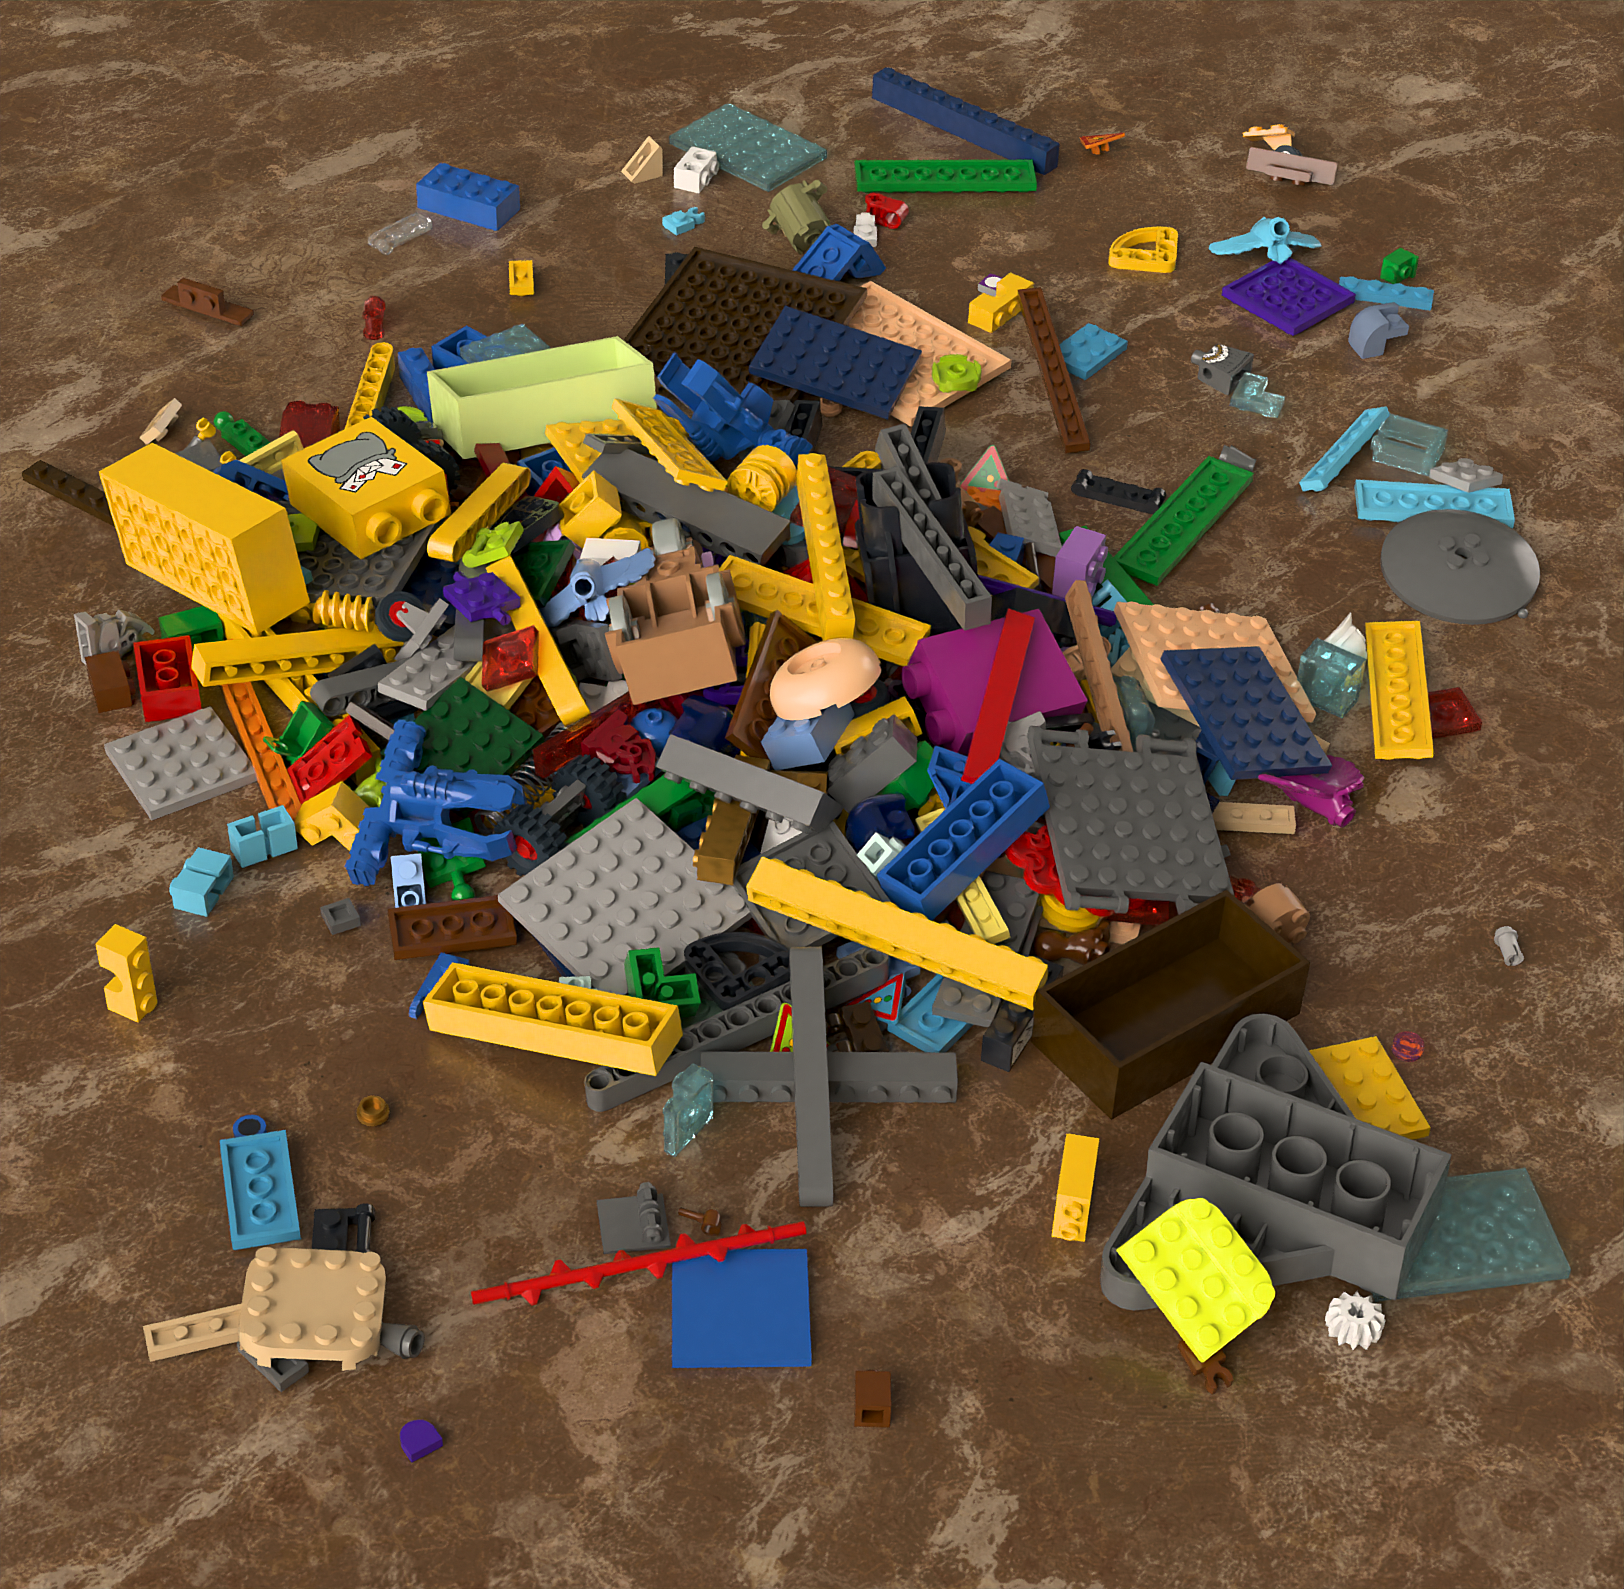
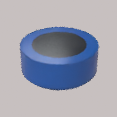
M257 1115L240 1117L233 1125L234 1138L267 1133L265 1121Z

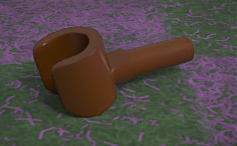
M682 1207L679 1209L678 1215L702 1223L701 1230L704 1234L708 1236L719 1235L722 1223L719 1221L720 1215L717 1210L710 1209L704 1214Z

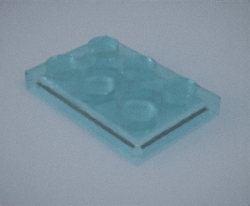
M520 324L460 347V356L471 364L550 349V346L524 324Z

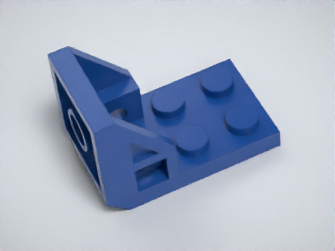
M834 224L827 226L792 270L840 281L846 272L855 278L881 275L886 267L869 242L842 226Z
M237 459L213 470V473L234 483L236 482L260 496L268 498L271 495L278 498V501H289L285 480Z

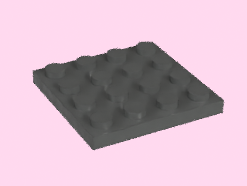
M834 821L827 825L820 833L809 829L807 834L802 832L741 864L733 884L739 896L744 899L745 905L764 935L779 942L789 950L790 947H819L838 937V935L748 901L746 886L762 857L770 860L779 859L791 868L808 870L820 879L826 881L834 880L844 888L854 892L863 891L870 895L871 898L883 903L885 901L891 902Z

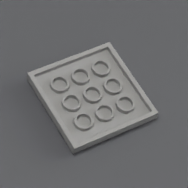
M211 706L104 744L107 756L151 821L258 781L251 761Z

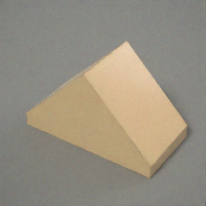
M648 136L621 172L634 184L661 177L662 147Z

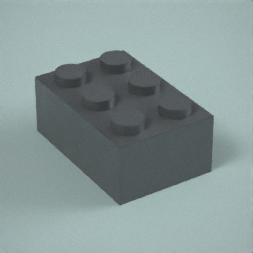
M895 714L887 720L882 718L874 725L870 734L866 737L860 736L857 738L847 753L844 755L838 754L830 761L826 791L851 815L917 761V737Z

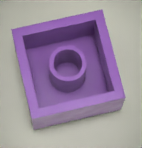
M1077 526L1074 528L1056 555L1052 595L1065 598L1075 580L1086 581L1089 593L1093 597L1096 585L1103 582L1106 568H1103V562L1108 553V547L1105 546L1106 535Z

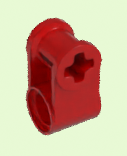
M870 193L865 196V202L867 203L865 212L875 215V224L896 229L909 214L908 206L901 200L885 197L878 193Z

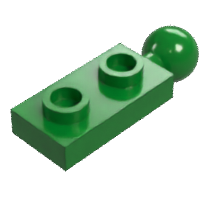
M221 411L214 417V425L221 431V436L244 456L271 443L243 419L234 422V418L229 412Z

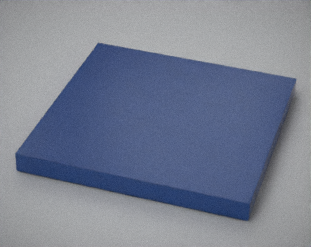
M735 1249L728 1251L725 1260L722 1262H718L710 1255L672 1263V1368L811 1367L807 1249Z

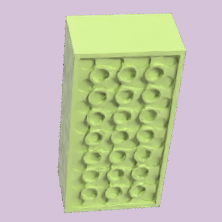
M618 336L427 372L433 423H435L438 430H442L443 439L463 459L477 457L474 448L479 443H500L504 451L550 443V440L545 435L546 425L557 424L559 422L580 423L581 421L596 422L606 419L620 420L617 413L611 408L615 398L657 409L656 402L653 399L656 394L653 363Z

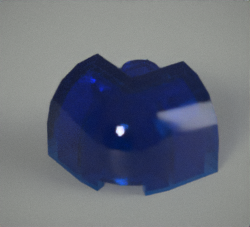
M700 695L688 697L681 704L684 712L669 731V735L672 734L734 758L740 749L725 738L734 712L724 704Z
M892 792L871 796L854 805L845 823L844 837L857 854L876 832L888 839L895 837L901 840L914 837L915 828L905 809L906 799L902 793Z

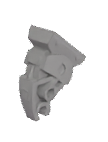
M118 610L115 615L103 613L97 614L93 618L86 612L74 614L81 661L85 665V657L117 650H119L120 657L122 658L124 654L134 648L133 643L147 641L142 637L145 632H149L151 635L155 632L151 626L132 612Z
M1040 711L1007 725L999 755L1001 760L1035 779L1036 775L1027 733L1030 726H1040L1041 729L1046 730V721ZM1042 741V745H1050V742Z

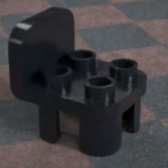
M941 462L925 463L941 497L939 500L929 502V510L978 577L976 552L963 514L961 489L956 487L954 468L949 464ZM884 469L871 470L858 475L855 482L859 519L855 522V535L865 576L867 603L931 625L930 635L962 629L901 541L897 507H878L873 501V473Z

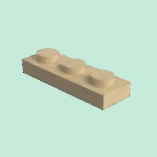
M1209 801L1216 830L1295 834L1294 806Z
M241 1304L143 1326L150 1362L238 1342Z

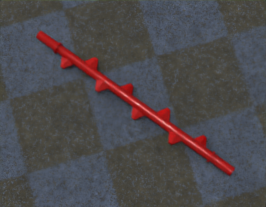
M801 1221L773 1228L767 1226V1229L755 1231L748 1224H743L735 1236L697 1244L686 1233L680 1234L676 1247L673 1249L631 1257L624 1250H619L612 1262L571 1270L562 1260H556L550 1275L508 1284L504 1282L503 1285L471 1291L473 1305L504 1298L510 1300V1297L521 1295L532 1306L537 1305L542 1290L579 1282H585L591 1288L596 1289L599 1288L603 1277L645 1268L657 1279L663 1278L669 1263L710 1255L716 1261L722 1262L730 1250L767 1242L773 1244L777 1240L807 1234L805 1222Z

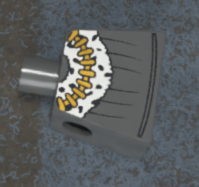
M1216 344L1207 353L1196 349L1192 354L1191 363L1199 366L1198 379L1229 396L1251 375L1254 354Z

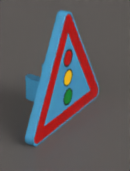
M899 973L883 985L862 994L845 1006L869 1002L876 1020L892 1025L897 1024L900 1018L904 994L905 974Z

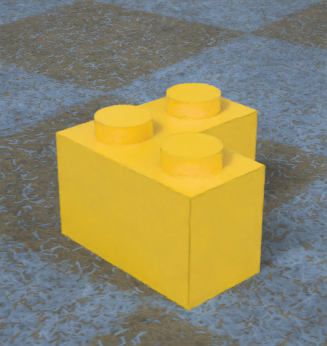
M341 781L302 803L294 820L295 830L312 846L333 835L350 851L355 835L360 830L358 828L359 823L364 819V809L370 807Z

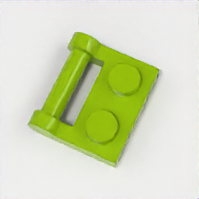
M520 521L511 524L504 522L494 530L488 528L479 529L471 550L466 551L462 558L464 565L474 568L510 556L524 531Z

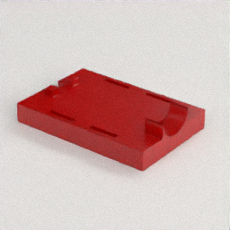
M348 715L287 769L301 805L341 781L344 782L373 757L367 741L361 738L363 732L357 719L353 716Z

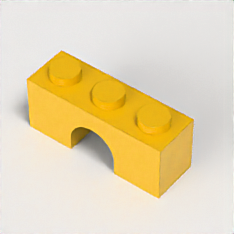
M1010 272L997 282L996 297L982 293L970 302L968 323L987 332H994L1021 311L1017 298L1018 290L1033 288L1034 282Z
M114 924L96 943L99 965L116 975L104 987L107 1007L109 1010L139 1023L147 1013L153 1011L158 1003L147 939L145 936Z

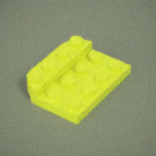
M1203 1198L1188 1199L1174 1205L1116 1249L1201 1363L1210 1358L1257 1319L1262 1318L1275 1297L1272 1281L1265 1268L1224 1214L1215 1205Z

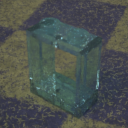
M1390 414L1386 422H1381L1378 436L1374 435L1370 446V449L1374 450L1372 460L1429 476L1430 468L1436 466L1444 451L1448 430ZM1391 437L1427 447V450L1388 440V438Z

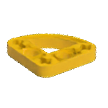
M1145 227L1129 231L1118 237L1111 245L1108 263L1111 267L1117 269L1160 273L1173 272L1176 267L1178 232L1171 227ZM1156 241L1155 251L1130 248L1137 244Z

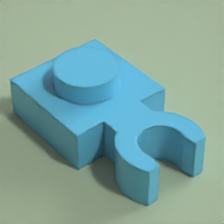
M697 207L690 208L686 213L681 210L662 218V226L673 234L679 235L694 229L695 224L705 222V213L698 214Z

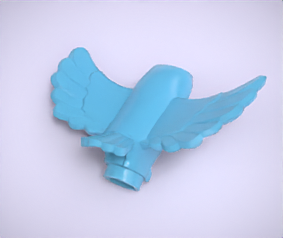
M1263 217L1253 225L1251 232L1229 238L1228 240L1211 243L1209 250L1217 255H1230L1233 253L1238 255L1253 248L1266 246L1268 247L1267 257L1282 264L1284 260H1288V257L1292 255V251L1287 246L1289 244L1312 249L1322 247V245L1312 235L1289 231V224L1284 218L1266 219Z

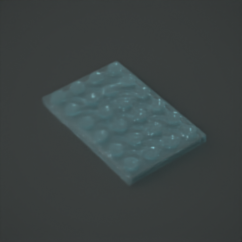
M729 103L669 135V144L686 152L692 146L717 152L719 168L768 192L827 158V150L816 143L807 141L799 135L788 132L782 127L769 123L767 120L761 119Z
M1526 1168L1447 1177L1439 1213L1396 1299L1569 1278L1571 1268ZM1371 1292L1375 1302L1392 1300Z

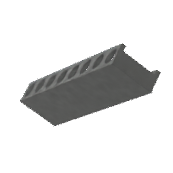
M628 448L621 454L602 453L582 475V478L585 479L594 470L618 489L619 496L624 501H620L622 511H626L651 524L661 521L657 512L663 514L666 519L677 518L681 525L685 524L690 532H687L683 529L685 539L692 537V540L699 542L702 547L726 558L732 555L764 566L781 544L791 539L790 520L725 491L714 489L713 492L701 489L697 484L690 483L689 486L679 484L674 481V477L670 473L666 472V468L662 464ZM638 504L642 505L646 512L639 510L636 506ZM701 532L706 533L713 542L707 541ZM730 544L735 552L729 551L725 546ZM747 553L752 554L758 562L749 559Z

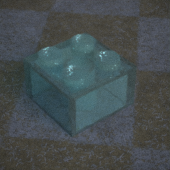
M1316 638L1301 654L1297 681L1300 682L1311 705L1343 719L1358 702L1366 659Z

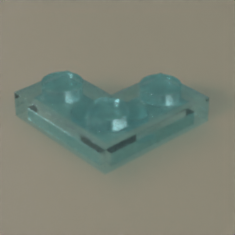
M1245 372L1231 397L1230 406L1244 411L1260 413L1267 417L1278 418L1284 406L1285 396L1265 392L1268 383L1267 377Z

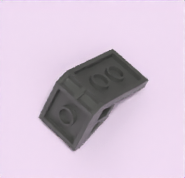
M572 619L562 621L557 627L549 628L568 668L576 676L577 682L590 677L611 682L622 679V674L620 675L616 670L605 637V632H609L608 624ZM520 637L512 638L513 645H516L528 654Z

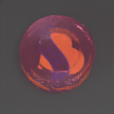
M1404 1031L1395 1035L1391 1050L1398 1059L1414 1062L1422 1057L1425 1044L1423 1039L1416 1033Z

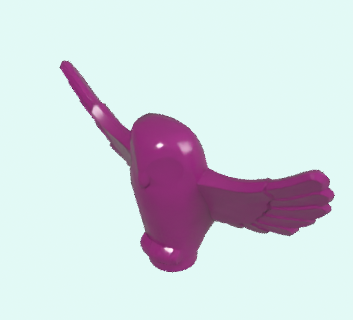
M1326 755L1332 764L1329 773L1320 774L1318 777L1313 774L1282 776L1280 778L1267 774L1258 775L1259 780L1278 786L1292 801H1297L1303 807L1328 818V822L1331 825H1338L1341 828L1345 827L1356 814V810L1352 807L1353 802L1350 800L1349 793L1363 788V780L1365 779L1360 774V770L1355 768L1353 762L1332 755Z

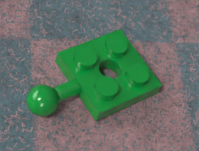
M469 817L452 823L454 828L475 833ZM422 838L420 840L428 842L431 846L440 847L437 838ZM418 851V854L421 853L422 868L430 888L452 880L454 885L451 892L452 901L475 898L474 889L465 883L463 875L486 867L484 859L461 856L446 859L443 854Z

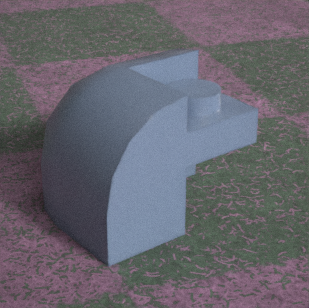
M1395 302L1369 306L1358 312L1352 321L1348 342L1362 359L1383 355L1386 339L1408 335L1409 326L1398 315L1399 305Z

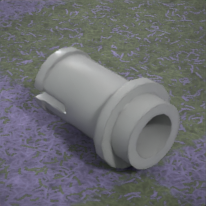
M1504 926L1495 932L1494 942L1497 946H1500L1505 964L1507 966L1510 964L1515 966L1524 960L1523 953H1521L1517 942L1518 934L1511 927Z

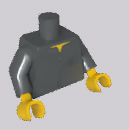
M201 418L197 422L196 428L200 431L199 435H195L184 450L175 453L211 472L225 463L236 460V456L231 451H227L220 456L210 440L205 441L206 437L210 438L216 433L215 426L206 418Z

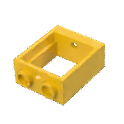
M1066 1133L1051 1237L1085 1242L1099 1138Z

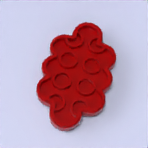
M1047 824L1040 827L1036 835L1024 832L1005 850L1007 858L1016 866L1025 869L1024 880L1031 890L1044 895L1054 894L1056 899L1065 905ZM1128 898V909L1140 908L1144 905L1146 899ZM1085 908L1088 912L1100 917H1107L1115 913L1114 910Z

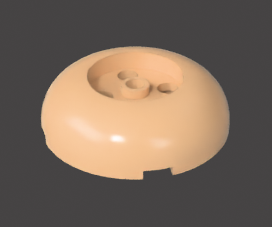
M850 638L825 640L799 651L789 658L773 677L770 686V700L776 715L786 720H803L822 715L821 709L836 704L840 708L850 703L867 691L878 679L881 673L879 658L868 645Z

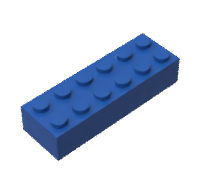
M998 759L877 874L882 890L890 901L910 913H921L928 920L932 921L1050 808L1044 783L1007 762Z

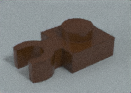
M1184 1340L1179 1341L1177 1347L1193 1375L1196 1376L1204 1373L1206 1377L1205 1387L1210 1394L1216 1393L1218 1388L1214 1382L1215 1378L1222 1379L1227 1388L1232 1385V1373L1227 1368L1220 1366L1226 1360L1222 1349L1201 1363Z

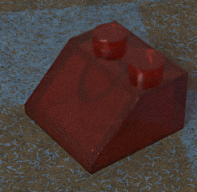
M300 400L289 402L282 414L279 438L294 430L305 449L340 432L339 407L331 406L329 403L306 404V402Z

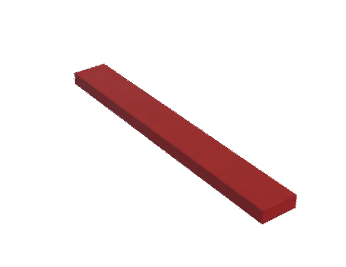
M1009 608L1006 612L961 781L973 784L999 759L1035 617Z

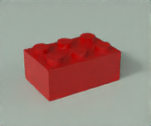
M190 635L133 643L145 722L179 718L202 709L197 676L191 668L193 651Z

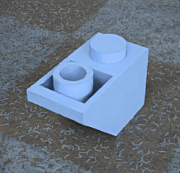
M421 853L391 856L395 908L426 904Z

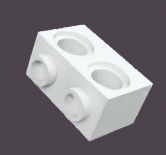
M692 146L674 167V188L700 193L709 184L710 179L718 172L717 152Z

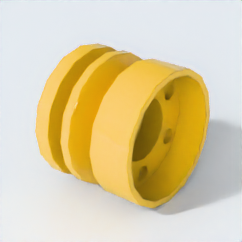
M770 445L758 446L730 474L727 481L728 492L772 512L794 488L797 474L796 467L789 456L777 447Z

